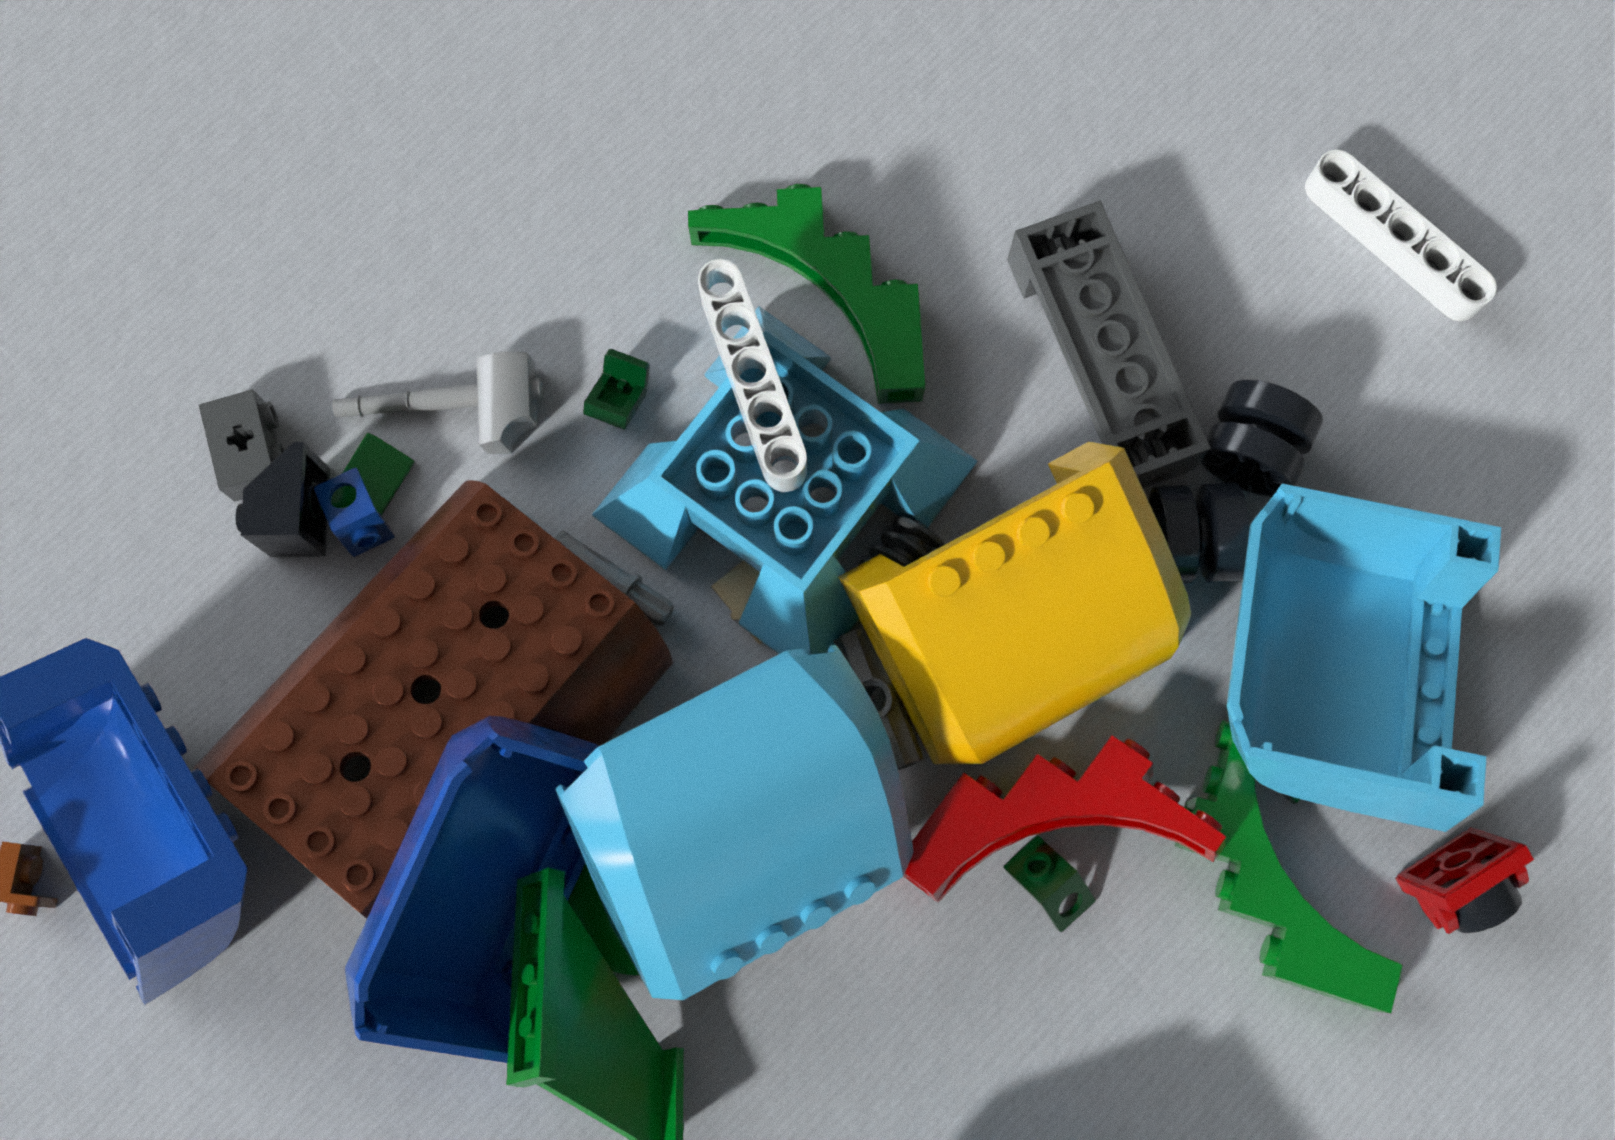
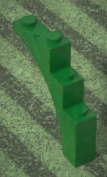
M793 184L786 189H777V206H768L764 203L755 202L746 204L742 208L724 209L719 205H705L698 210H688V229L691 245L729 247L762 255L791 268L816 285L842 311L859 337L873 373L878 404L923 402L925 374L918 283L907 284L904 280L895 279L873 286L869 235H859L856 232L844 231L836 233L833 237H824L821 187Z
M1229 719L1228 721L1222 720L1215 738V747L1220 748L1216 766L1210 765L1203 783L1202 790L1203 793L1208 794V798L1206 800L1195 797L1187 800L1186 806H1183L1194 815L1197 810H1201L1213 817L1223 827L1220 832L1227 836L1225 847L1216 858V860L1230 864L1228 870H1222L1217 881L1215 897L1221 899L1218 911L1274 928L1272 935L1268 934L1261 946L1259 960L1260 963L1264 964L1262 976L1374 1012L1391 1014L1403 965L1365 949L1335 929L1302 897L1281 867L1268 839L1255 793V778L1249 773L1232 740ZM1175 843V847L1194 852L1180 843Z

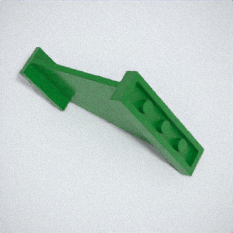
M546 868L517 879L506 1085L524 1088L537 1084L629 1140H683L684 1048L674 1047L666 1050L661 1048L565 898V872Z

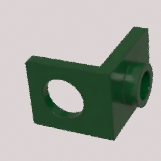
M1039 836L1031 840L1003 866L1005 871L1041 905L1056 929L1061 933L1096 901L1078 871ZM1078 893L1074 906L1064 913H1059L1063 900L1070 894Z

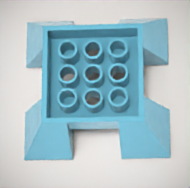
M758 306L755 313L806 450L807 474L802 485L789 492L773 489L768 485L763 476L753 445L740 446L734 442L739 435L748 433L721 356L719 355L704 374L708 380L719 387L677 441L649 443L593 512L592 516L664 570L668 568L697 529L700 528L760 572L739 620L741 627L778 654L786 650L804 649L808 655L827 653L829 646L835 645L834 640L850 632L859 620L838 576L846 573L838 559L878 506L882 504L899 517L915 519L929 527L977 464L978 460L904 408L880 412L822 371L831 360V356ZM742 326L734 336V339L745 336L749 330ZM750 368L745 370L740 375V378L745 382L755 383L760 381L765 376V373L760 369ZM764 412L756 419L757 424L766 428L774 427L781 421V417L774 412ZM817 424L823 427L825 432L817 437H809L803 434L801 430L806 425ZM780 456L773 461L771 466L773 467L775 463L781 460L791 461L796 466L798 463L790 456ZM825 487L832 490L836 496L829 502L820 503L812 499L810 494L817 488ZM751 497H761L768 502L767 506L759 512H749L743 508L744 502Z

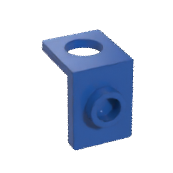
M357 468L346 471L314 487L333 534L353 557L395 538L392 529L375 508ZM343 486L355 488L357 493L356 499L350 506L336 508L332 505L331 498L337 489Z

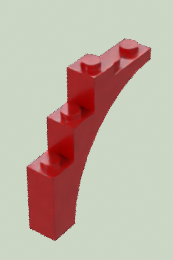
M1112 735L1078 781L1073 779L1076 776V772L1060 759L1052 757L1050 761H1047L1037 754L1003 800L999 798L1003 793L1002 790L990 780L979 775L975 781L963 772L912 840L914 853L903 877L939 903L967 872L994 852L1028 836L1064 827L1106 825L1142 830L1180 843L1213 863L1224 849L1227 836L1220 832L1223 828L1222 825L1207 813L1197 810L1194 815L1178 804L1181 800L1180 797L1166 785L1160 782H1155L1153 786L1150 785L1148 781L1153 776V762L1148 760L1151 756L1150 753L1131 739L1127 738L1123 743Z

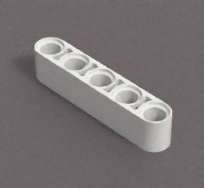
M1331 150L1321 156L1306 180L1305 190L1307 196L1443 314L1455 321H1467L1478 314L1493 299L1496 294L1497 284L1491 273L1352 155L1342 150ZM1324 174L1332 175L1338 182L1330 181ZM1358 202L1368 205L1371 211L1361 208ZM1392 231L1402 234L1405 241L1396 238ZM1427 260L1435 262L1439 270L1432 268L1427 263ZM1462 289L1469 291L1474 300L1467 298L1463 294Z
M711 260L701 268L698 275V285L704 312L763 476L768 485L773 489L781 492L793 491L802 485L807 474V456L804 444L741 272L729 260ZM722 282L728 283L733 287L730 292L723 295L713 294L709 291L713 285ZM734 325H741L749 330L745 336L737 339L730 338L724 334L728 328ZM750 368L760 369L765 373V376L755 383L745 382L740 378V375ZM764 412H774L781 417V421L774 427L766 428L756 423L757 417ZM780 456H790L798 463L797 467L788 473L777 472L771 465Z

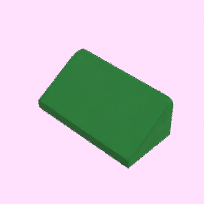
M367 433L342 473L353 468L358 469L375 508L382 516L415 461L377 436ZM351 486L340 487L332 495V505L336 508L350 506L356 499V489Z

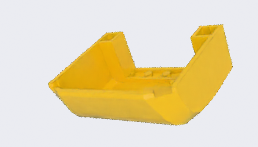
M1088 441L1048 463L1057 483L1056 485L909 565L903 567L879 554L838 576L933 764H983L1168 661L1178 649L1191 617L1188 594L1163 532L1124 448Z

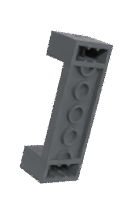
M1101 200L1015 230L1007 258L1009 266L1023 298L1038 295L1101 444L1125 449L1142 488L1194 470L1211 449Z

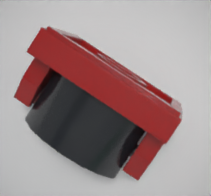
M1470 827L1399 873L1395 879L1404 893L1416 897L1422 910L1437 929L1443 927L1448 934L1455 930L1461 933L1481 932L1505 922L1518 911L1522 905V897L1517 888H1521L1529 882L1528 871L1525 866L1532 862L1534 858L1525 844Z

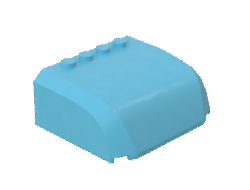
M1283 483L1280 485L1273 497L1252 521L1249 529L1227 699L1232 740L1249 773L1260 784L1278 793L1317 804L1447 832L1483 806L1487 756L1452 749L1462 608L1499 570L1501 527Z
M830 645L827 653L810 655L804 649L786 650L597 747L584 760L588 768L568 788L560 784L555 789L609 922L652 998L685 1000L719 980L734 976L747 964L765 954L777 952L786 942L810 929H817L823 926L831 917L852 905L864 903L875 892L902 878L914 853L903 789L889 737L878 711L864 686L836 645Z

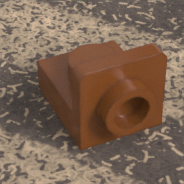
M2 841L0 849V902L7 903L6 913L37 916L39 907L56 908L58 898L31 894L33 885L40 879L43 869V860L40 857L42 846Z

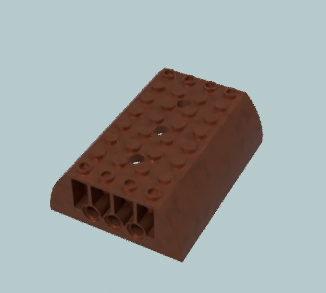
M468 480L453 493L194 766L193 770L200 769L209 785L367 919L441 755L452 735L488 716H501L603 745L670 668L673 660L665 641L633 600L486 483ZM493 606L503 607L509 612L508 621L498 629L487 628L481 623L483 613ZM424 680H434L441 685L440 696L430 704H420L413 697L414 689ZM355 756L369 758L371 770L366 778L358 782H350L345 779L343 770L349 759Z

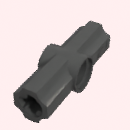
M855 629L841 635L838 639L834 640V644L846 658L870 699L872 693L878 687L882 688L886 694V705L878 714L889 737L897 769L902 770L924 760L906 710L865 629Z

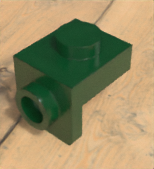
M608 349L604 356L603 373L584 401L583 414L625 430L647 394L650 364L634 356L614 349Z

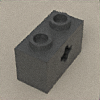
M253 389L199 404L218 488L234 502L242 500L243 489L285 451L281 443L277 444L273 430L279 427L274 406L270 401L265 402Z

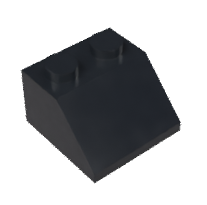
M293 442L243 489V502L238 504L236 508L235 520L237 529L241 532L240 535L270 557L326 556L327 519L325 514L320 511L321 505L314 487L330 479V468L304 442Z

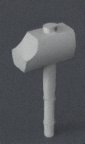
M499 352L477 357V384L430 388L414 392L408 390L406 393L362 397L359 395L355 398L334 399L332 407L335 417L358 415L364 417V415L401 411L412 413L413 411L478 407L479 445L488 454H511L519 437L537 426L536 401L543 400V383L541 378H535V362L527 352Z

